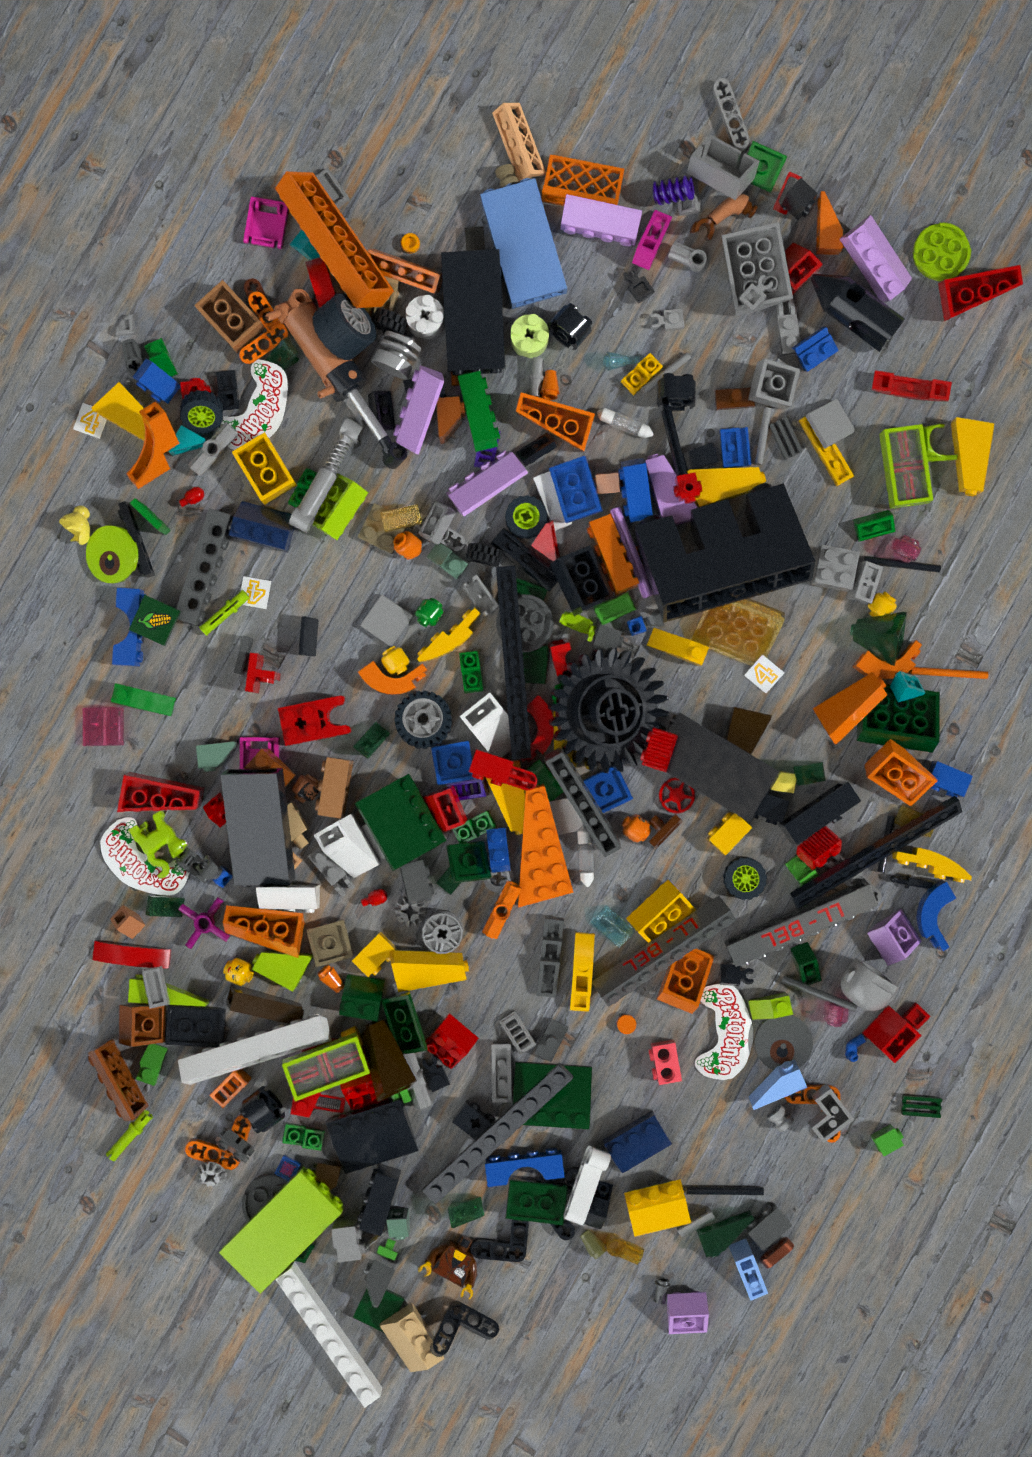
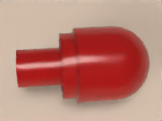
M200 487L189 489L184 494L185 497L179 500V503L182 507L189 503L191 505L197 504L204 498L203 489Z
M384 889L371 891L368 893V897L361 899L363 907L369 904L378 906L385 903L388 898L387 892Z

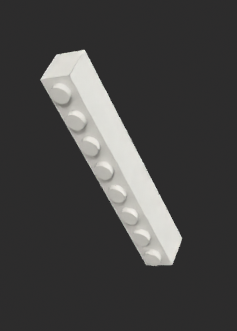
M319 1014L310 1015L307 1020H294L285 1027L284 1025L275 1026L272 1028V1031H259L250 1038L244 1036L238 1038L237 1042L221 1043L218 1048H205L202 1050V1053L184 1055L185 1058L178 1060L181 1082L191 1085L332 1041L327 1018Z
M292 1262L275 1280L364 1408L381 1397L382 1386L296 1262Z

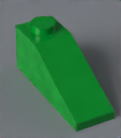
M115 683L111 698L113 703L167 716H172L176 701L174 697Z

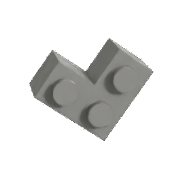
M827 1084L811 1095L822 1109V1112L807 1123L824 1144L854 1121V1118Z
M359 1215L340 1217L334 1221L331 1230L333 1248L337 1249L338 1262L361 1260L363 1253L366 1252L365 1241H361L363 1231L359 1230L361 1223L357 1222Z

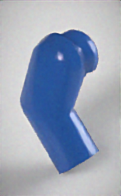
M862 1034L846 1044L845 1056L850 1062L858 1060V1047L866 1043Z

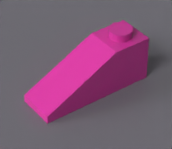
M654 210L637 246L632 261L633 264L650 270L672 216Z

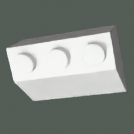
M290 884L287 887L278 885L256 887L259 909H284L287 912L303 909L304 913H314L315 909L320 908V885Z

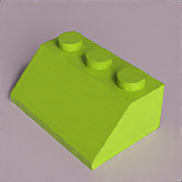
M339 473L336 474L337 478L312 524L335 540H338L343 534L344 529L350 520L353 519L355 512L369 493L353 480Z

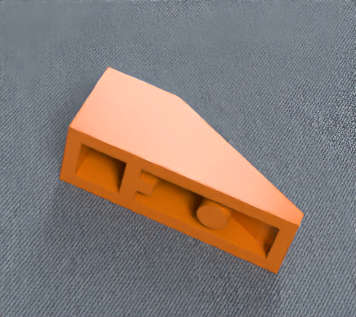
M821 191L817 198L816 254L839 255L842 249L845 248L840 241V238L843 236V229L825 191Z

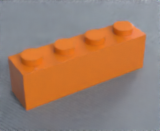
M368 249L367 252L384 276L434 294L440 292L443 282L441 272L376 249Z

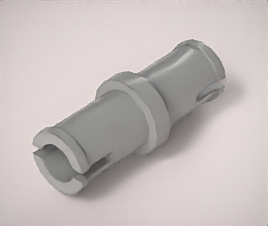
M533 357L532 372L529 374V395L540 398L541 383L544 380L542 375L545 359Z

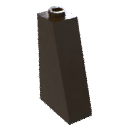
M732 707L725 739L747 753L752 754L772 715Z
M231 984L226 999L230 1011L290 1024L294 1020H302L304 1015V1009H302V1005L298 1002L236 984Z
M385 1020L368 1023L366 1025L367 1028L362 1033L378 1102L410 1088L417 1081Z

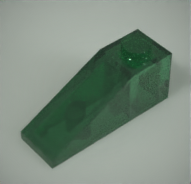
M750 1210L696 1230L706 1258L719 1256L754 1220Z

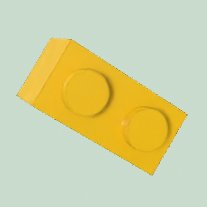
M727 812L721 819L723 822L718 827L715 825L708 832L710 836L707 839L725 856L752 829L742 817L733 812Z
M379 932L352 962L367 977L371 974L375 976L382 969L380 965L385 960L387 962L391 960L390 951L396 950L397 947L382 932Z

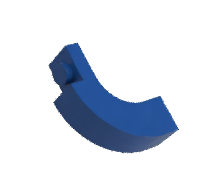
M943 880L934 884L924 893L918 904L916 915L917 926L921 936L924 938L931 936L929 941L932 946L941 951L950 947L938 928L937 917L943 906L956 899L947 881Z

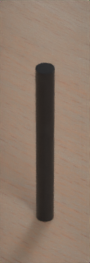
M864 556L863 560L880 566L938 573L941 571V565L870 556Z
M686 1187V1195H764V1188Z

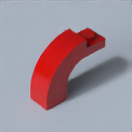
M319 257L305 263L320 308L336 294L327 265Z
M539 695L527 705V711L536 721L538 731L534 742L530 745L531 758L520 759L522 762L525 760L530 762L537 755L535 753L536 750L543 755L553 739L554 726L549 725V720L553 715L551 710L548 709L547 703Z

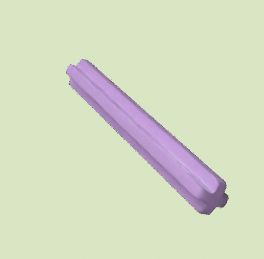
M620 507L610 510V514L620 535V540L626 549L627 558L633 566L634 577H637L640 583L638 585L643 598H648L653 593Z

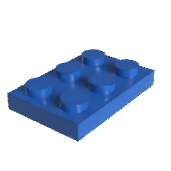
M586 456L549 468L565 523H570L603 511Z

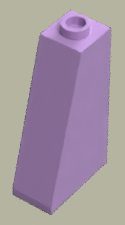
M658 454L648 456V460H645L648 480L659 516L664 518L672 515L676 525L690 522L691 510L698 507L694 502L685 504L684 501L679 502L678 497L675 498L673 486H676L675 478L677 475L665 456H659Z

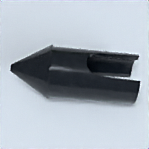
M813 274L810 279L823 313L829 314L878 352L881 351L886 341L892 338L905 320L903 316L851 279V276Z

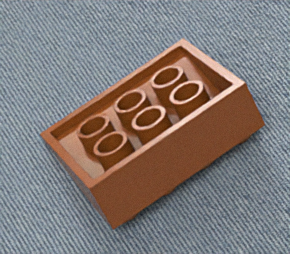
M111 1039L89 1051L88 1060L93 1067L95 1066L99 1081L102 1084L104 1083L108 1098L111 1101L113 1100L116 1105L117 1115L120 1118L122 1117L124 1121H132L149 1105L114 1040Z

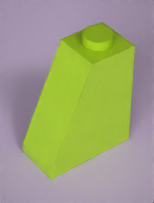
M264 950L261 954H256L252 962L255 964L252 970L293 992L313 955L299 953V958L279 951Z

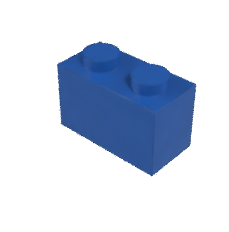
M145 359L133 375V378L138 381L136 385L144 391L147 389L151 391V397L159 403L164 401L168 404L181 387L177 381L148 359Z
M932 761L928 770L937 779V782L930 789L938 792L940 789L944 790L949 797H965L973 777L972 775L939 761Z
M506 828L486 830L491 872L511 871Z

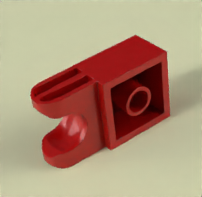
M335 696L278 708L285 746L351 733L350 726H336L330 721L329 716L333 708L345 703V697ZM300 719L306 721V725H303L304 728L302 729L301 726H298Z
M476 749L469 772L473 773L472 777L480 780L486 777L491 779L490 783L502 786L504 783L527 791L534 789L537 785V777L534 773L513 766V761Z

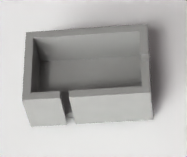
M710 135L691 155L687 174L736 200L754 180L760 161L744 154L739 170H737L742 151Z

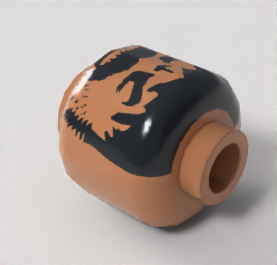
M306 774V776L301 775L292 788V791L296 794L294 798L302 803L305 801L312 802L319 793V780L309 774Z

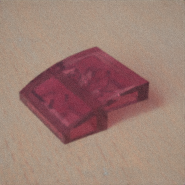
M124 707L82 708L83 746L124 745Z

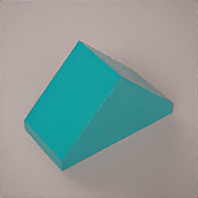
M301 229L290 243V246L308 260L319 258V253Z
M181 425L176 433L180 444L168 450V452L175 456L203 448V444L207 440Z
M902 671L896 673L890 685L898 702L925 694L918 678Z

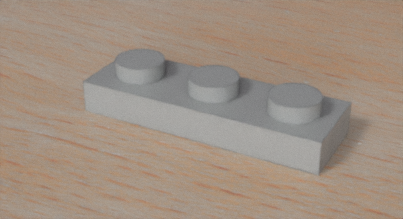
M492 1043V1102H512L511 1043Z

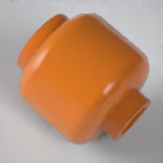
M401 532L394 538V550L404 559L410 560L420 555L422 542L411 532Z
M633 814L630 817L627 816L621 824L623 826V835L633 842L645 841L651 832L649 822L638 814Z

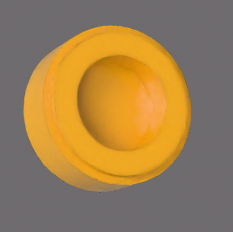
M407 233L401 238V247L404 252L413 254L419 250L420 241L417 235Z

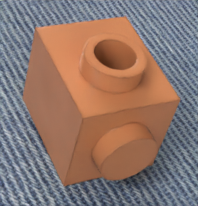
M618 471L598 473L596 478L593 479L598 494L621 492V487H623Z
M124 905L110 919L116 930L131 939L141 932L145 926L140 915Z

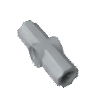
M225 422L210 440L204 442L203 448L188 464L189 467L199 476H202L216 459L223 456L224 450L239 433ZM216 444L217 451L211 454L210 447Z
M415 1053L404 1054L417 1080L408 1088L416 1110L427 1108L432 1105L426 1087L427 1082L423 1069L420 1068Z

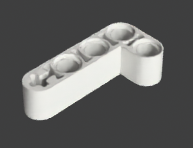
M588 1145L563 1218L579 1225L584 1224L602 1171H606L610 1163V1153Z

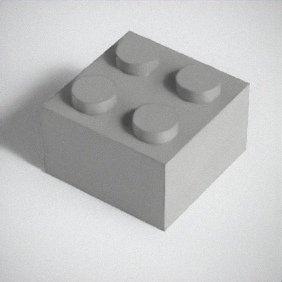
M768 359L758 361L748 400L782 410L791 407L800 369Z
M823 544L820 545L817 549L813 578L810 585L845 592L853 590L860 552Z

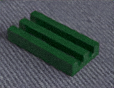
M902 1095L901 1114L941 1118L942 1098ZM906 1100L936 1102V1105L906 1103ZM906 1108L929 1109V1110H936V1111H935V1112L912 1111V1110H906Z

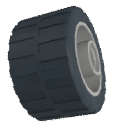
M337 293L313 315V326L318 338L332 354L343 360L353 359L376 339L375 325L364 308H355L347 294Z

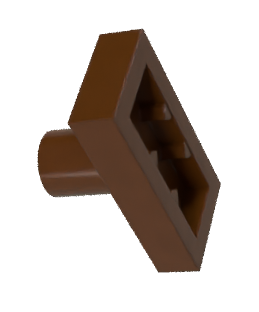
M751 387L715 390L716 411L754 408L755 401L748 400Z
M676 814L667 823H664L657 815L654 816L649 824L658 833L649 843L657 849L683 821Z

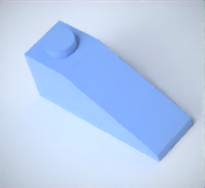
M795 1059L777 1066L749 1095L753 1110L807 1088Z
M745 1238L728 1245L750 1301L768 1294L747 1239Z

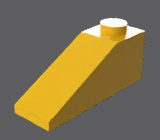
M653 628L646 645L699 667L702 666L709 649L707 646L657 628Z

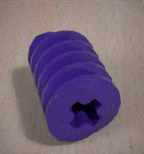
M685 175L682 182L676 177L675 183L669 178L667 185L664 180H661L660 186H658L656 181H653V198L656 205L659 204L661 206L665 202L671 204L672 200L674 203H677L679 200L682 202L686 201L687 198L689 200L694 199L695 191L692 177L688 181Z

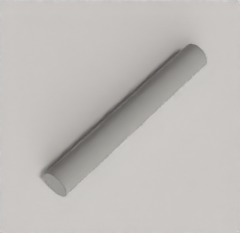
M686 352L642 387L643 391L648 393L657 386V382L663 378V374L673 373L691 359L689 353Z
M764 407L755 460L756 465L763 464L772 410L769 407Z

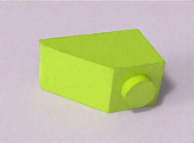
M786 992L748 1000L752 1020L775 1019L793 1015L790 997Z

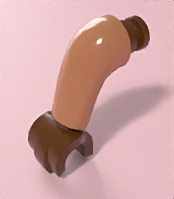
M740 194L736 200L728 197L707 218L694 222L690 228V234L698 232L700 226L703 225L707 229L704 239L709 241L714 235V226H717L724 219L734 214H748V217L751 219L758 206H752V202L748 201L749 196L745 194Z

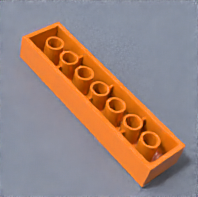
M286 171L275 187V190L290 210L291 215L294 216L300 225V228L309 238L310 243L319 253L320 258L326 263L331 274L340 284L341 289L345 291L352 305L355 308L382 307L394 292L393 288L313 172Z

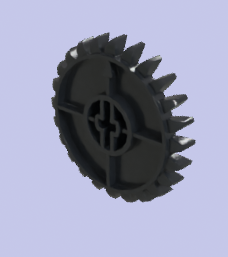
M609 648L605 653V658H603L602 649H595L592 652V660H590L587 654L583 653L579 656V666L570 662L567 665V670L570 674L568 676L559 674L557 677L558 682L561 684L560 689L552 688L551 694L556 697V702L550 703L548 709L555 712V717L549 720V725L557 726L559 729L554 733L553 737L556 741H565L562 745L565 754H569L572 750L574 751L572 754V761L574 763L580 764L585 757L584 764L588 770H594L596 761L599 770L603 773L609 772V762H611L612 767L616 771L623 772L622 759L631 766H638L634 753L641 756L644 749L647 750L643 745L649 743L646 742L649 731H653V728L663 731L667 729L662 724L656 722V718L669 716L668 711L657 708V704L667 701L669 697L654 693L655 690L664 685V682L648 680L656 672L655 668L648 667L639 670L645 658L637 657L629 663L632 651H623L618 659H616L617 648Z

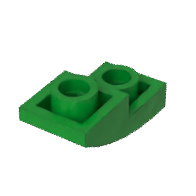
M306 467L288 501L289 505L295 508L300 505L317 472Z
M478 651L459 653L464 694L482 692L483 684Z
M539 759L526 769L536 775V786L545 785L549 802L564 792L554 776Z
M489 810L467 820L464 825L452 830L459 843H467L486 833V830L494 829L497 826Z
M285 1122L282 1143L321 1151L325 1131Z

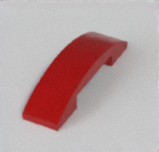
M875 370L871 390L908 399L948 402L952 382L896 376L894 373Z
M94 941L92 960L145 968L162 966L163 969H168L171 949Z

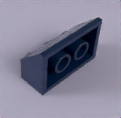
M242 501L233 517L229 536L288 553L295 528L289 524L292 514Z
M653 1110L603 1139L607 1151L611 1154L613 1161L622 1174L672 1145Z

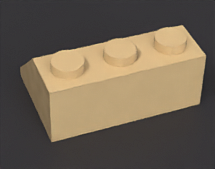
M410 1303L379 1324L410 1372L428 1370L444 1359V1356L436 1357L432 1354L430 1346L434 1335L413 1303ZM440 1344L437 1345V1350L441 1351L443 1348Z

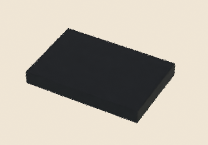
M169 1005L167 1009L165 1045L220 1047L219 1044L224 1043L226 1009Z

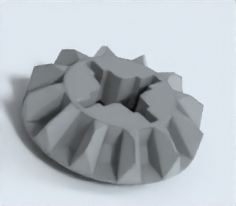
M512 869L511 871L501 872V876L507 879L500 880L498 886L496 879L493 877L484 880L486 887L492 892L501 893L507 880L514 881Z
M404 897L396 905V919L404 926H417L425 917V905L423 902L411 905L412 910L419 913L412 914L409 920L408 913L402 912V910H407L410 906L408 905L407 897Z
M215 1162L201 1163L196 1171V1178L200 1179V1184L205 1183L207 1187L212 1186L214 1189L217 1186L222 1187L227 1179L226 1170Z

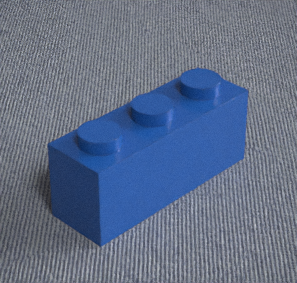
M644 458L622 461L618 473L619 479L623 480L624 487H621L622 498L626 500V505H623L624 516H628L630 522L641 521L653 515L646 462Z

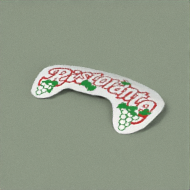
M256 360L251 366V375L256 381L257 387L251 396L246 412L240 416H223L220 427L227 422L239 433L229 444L228 447L235 450L264 432L270 438L279 428L285 412L288 386L286 373L277 364Z
M125 817L119 819L105 831L100 841L102 856L111 871L123 883L132 888L157 895H174L184 887L189 873L175 863L176 860L168 864L170 870L165 878L159 879L157 877L162 868L152 866L148 862L146 854L141 853L137 849L136 841L129 832L130 828L137 825L134 818Z
M720 984L706 986L701 1002L715 1011L718 1043L713 1049L696 1058L695 1067L701 1074L709 1078L719 1080L732 1079L744 1068L751 1052L753 1043L751 1018L742 996L734 986Z

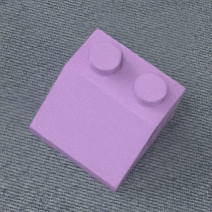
M902 909L875 924L867 933L888 966L906 959L922 942Z
M673 1292L672 1294H667L669 1334L707 1332L709 1311L706 1292Z

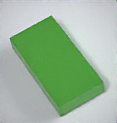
M625 593L594 608L595 614L602 625L636 610L629 593Z

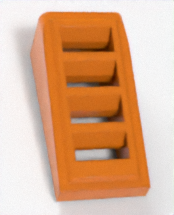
M243 1069L233 1071L209 1096L224 1108L249 1083L251 1077ZM229 1080H231L236 1086H238V1088H236ZM225 1085L232 1092V1094L223 1086ZM218 1091H221L227 1099H224Z

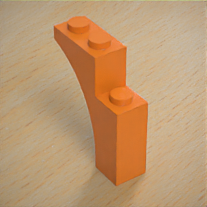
M156 401L139 411L145 427L144 445L136 463L126 473L137 489L170 470L164 453L180 444L166 412Z

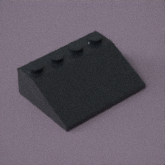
M391 1098L379 1104L365 1106L361 1109L328 1118L326 1122L332 1144L345 1174L419 1151L402 1098L394 1101Z

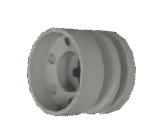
M385 331L383 334L384 339L380 341V345L386 350L377 349L371 362L384 372L407 380L413 369V366L407 360L416 361V355L420 354L421 347L404 335Z
M440 910L433 913L426 920L422 929V938L425 945L431 951L437 954H447L454 951L460 945L464 926L461 919L455 913ZM440 928L447 930L446 937L438 935Z

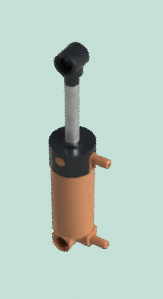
M295 289L288 301L276 305L274 311L266 314V319L271 321L278 318L281 324L284 323L326 387L318 391V397L322 399L331 394L335 402L349 398L382 446V453L384 454L382 458L385 466L390 469L398 468L407 458V450L400 444L391 441L358 392L366 384V378L352 359L343 360L338 358L323 345L314 330L312 320L314 313L318 309L306 291Z

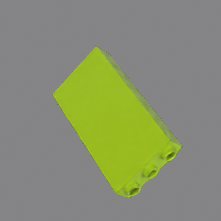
M304 1166L219 1252L260 1294L342 1214L344 1209L341 1199L337 1196L334 1197L329 1192L326 1184L323 1182L319 1184L314 1179L316 1176L313 1171L306 1169Z

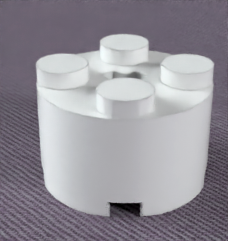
M423 295L414 298L406 307V320L410 332L414 336L423 339H433L442 332L445 316L443 307L437 299L430 295ZM422 316H428L429 319L425 320Z

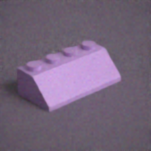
M567 194L561 230H564L567 234L579 233L583 234L586 238L597 237L601 238L604 242L616 241L620 242L623 246H635L642 210Z
M871 215L840 238V241L882 302L892 300L907 287L912 277Z
M421 365L419 370L414 371L412 381H414L412 389L409 388L406 394L407 405L402 407L399 415L402 418L400 425L396 424L393 433L396 436V443L418 455L444 384L441 372Z
M503 450L496 455L497 459L492 462H485L480 466L481 470L476 473H469L464 477L465 481L460 484L457 482L448 488L449 491L446 494L461 515L466 516L528 473L512 451L506 452V450Z

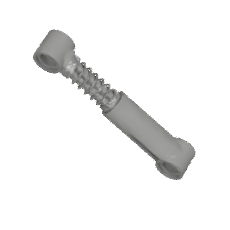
M349 418L345 419L339 431L340 438L338 439V444H335L336 448L333 449V453H330L331 457H328V462H325L326 465L320 467L300 505L292 513L289 520L290 525L305 533L310 530L319 508L337 478V468H340L339 465L342 464V459H345L344 456L347 455L346 452L350 450L349 448L354 443L357 444L365 429L363 425Z

